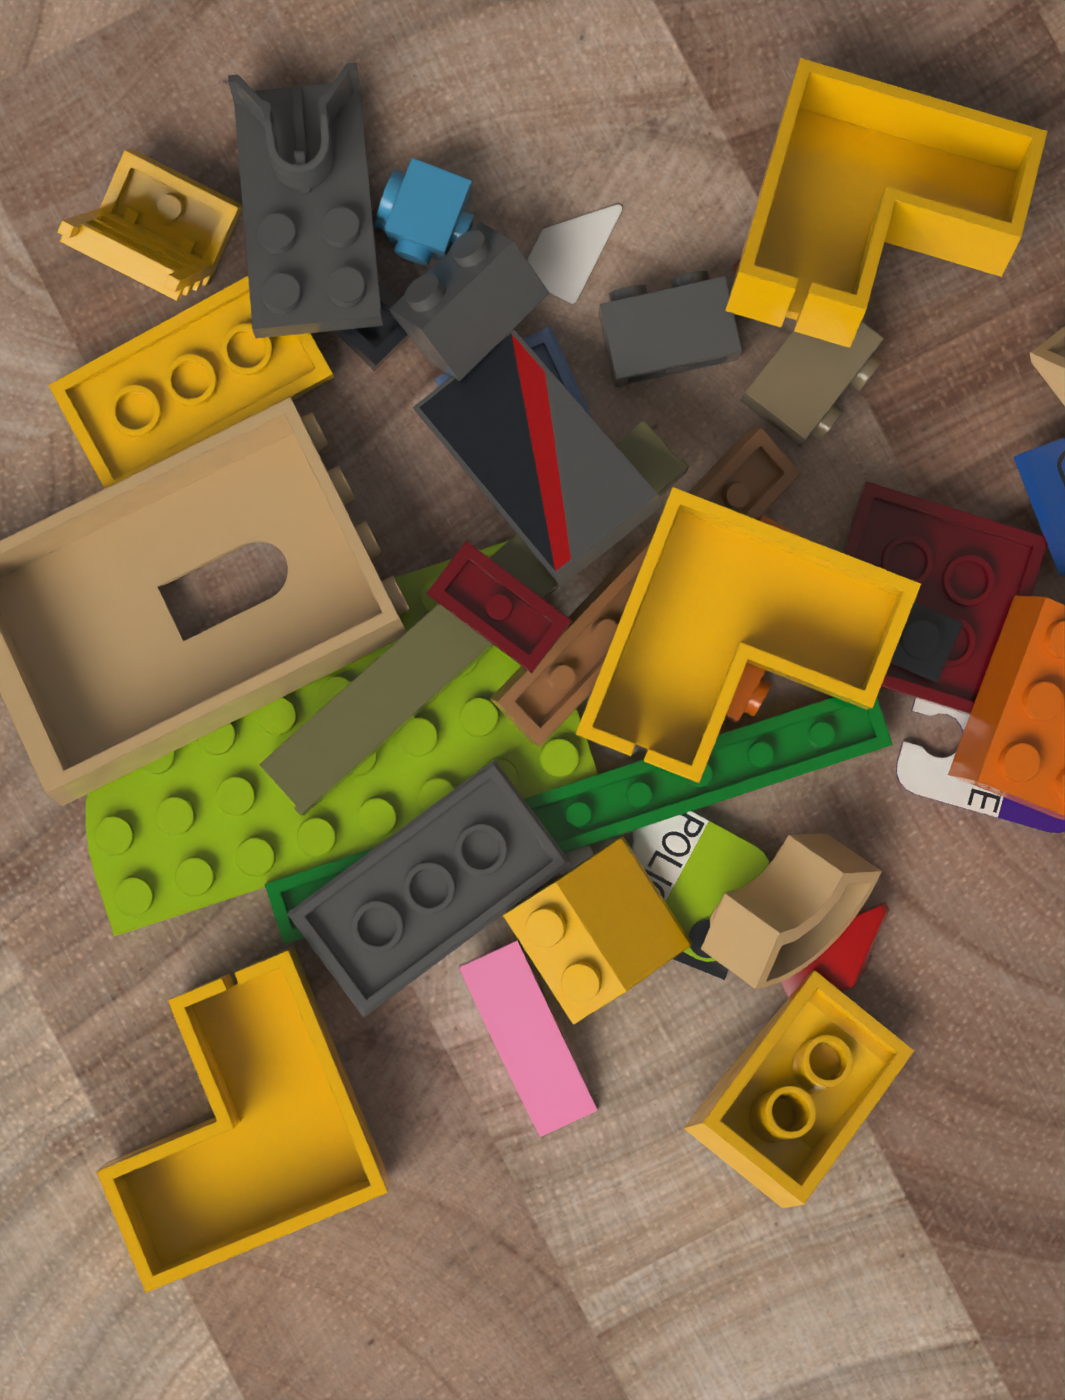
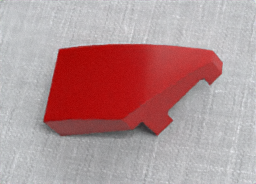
M883 902L860 911L846 930L823 954L800 972L782 981L781 983L787 997L789 998L814 970L841 992L853 988L857 984L860 975L867 969L872 956L870 955L881 926L886 921L890 911L887 903Z

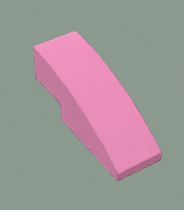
M518 938L460 964L459 970L539 1136L542 1137L598 1111Z

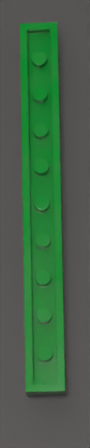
M832 697L718 735L700 783L640 760L525 798L524 800L561 850L566 853L892 746L893 743L878 698H876L873 708L864 709ZM374 848L264 884L284 945L305 938L287 913Z

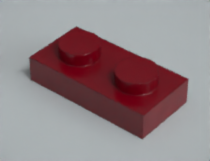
M467 541L426 593L427 596L531 674L572 622L563 613Z

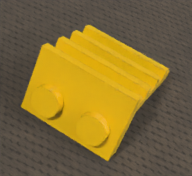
M130 148L124 150L100 208L62 220L57 233L62 235L60 242L177 301L181 298L182 294L187 296L191 293L192 289L198 291L201 285H209L243 210V205Z

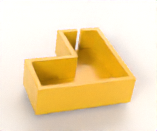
M800 58L785 102L725 311L777 327H782L784 319L787 317L797 320L794 332L850 348L867 309L884 242L1002 277L1022 237L1048 131Z
M672 487L579 723L576 735L628 756L632 755L635 745L648 749L643 760L644 762L700 783L746 663L864 709L873 708L921 583Z
M295 946L239 969L234 973L237 984H234L230 973L182 992L168 1000L215 1117L107 1161L96 1171L145 1293L384 1195L389 1191L391 1185L390 1177Z

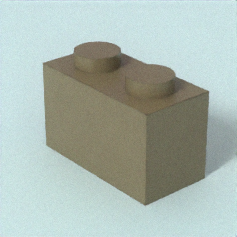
M863 321L860 323L850 348L794 332L793 330L745 391L740 401L799 447L810 434L821 441L844 412L835 404V401L849 384L860 391L883 362L874 354V351L885 338Z

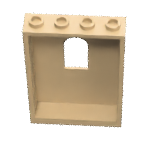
M291 397L0 541V694L45 794L59 805L64 806L400 639L407 632L400 618V615L410 611L407 601L394 576L382 581L372 560L382 556L383 553L367 521L365 520L354 525L345 506L355 501L356 498L340 466L328 471L318 452L329 446L313 412L301 417ZM256 542L268 543L283 553L287 561L288 574L285 584L276 595L185 641L183 640L162 596L160 587L247 544Z

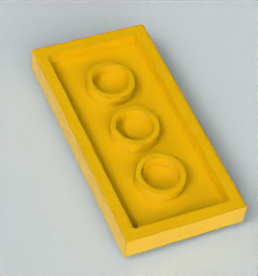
M246 276L49 384L48 387L104 489L289 397L294 400L333 379L334 375L311 333L255 339L252 329L249 279Z

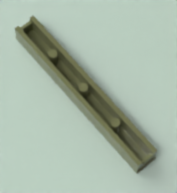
M644 420L616 444L618 449L659 496L664 494L683 477L689 468L684 459L680 461ZM517 534L490 557L492 561L544 600L560 587ZM436 605L259 765L296 805L294 809L300 815H306L494 645L441 605Z

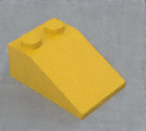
M814 970L805 978L719 1079L683 1129L780 1207L788 1208L804 1205L911 1057L914 1050Z

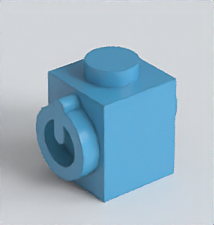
M411 158L406 173L394 169L380 201L374 227L384 230L387 241L396 244L393 251L396 255L413 263L429 266L432 258L438 261L441 260L451 250L457 238L471 231L475 214L469 213L466 210L473 194L472 180Z

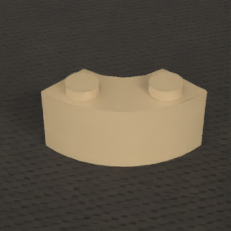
M827 833L788 835L773 861L758 877L742 888L724 893L721 902L711 914L710 928L701 950L754 989L765 988L782 982L815 961L839 938L868 899L882 871Z

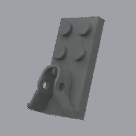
M347 63L333 83L254 91L238 74L228 75L235 107L252 329L255 339L383 326L362 93L357 63Z

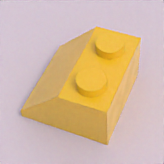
M623 836L524 898L503 915L573 1025L633 988L693 944Z

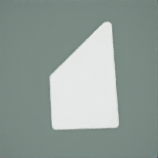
M616 204L544 228L541 231L527 261L549 293L571 304L577 302L622 212L621 205Z

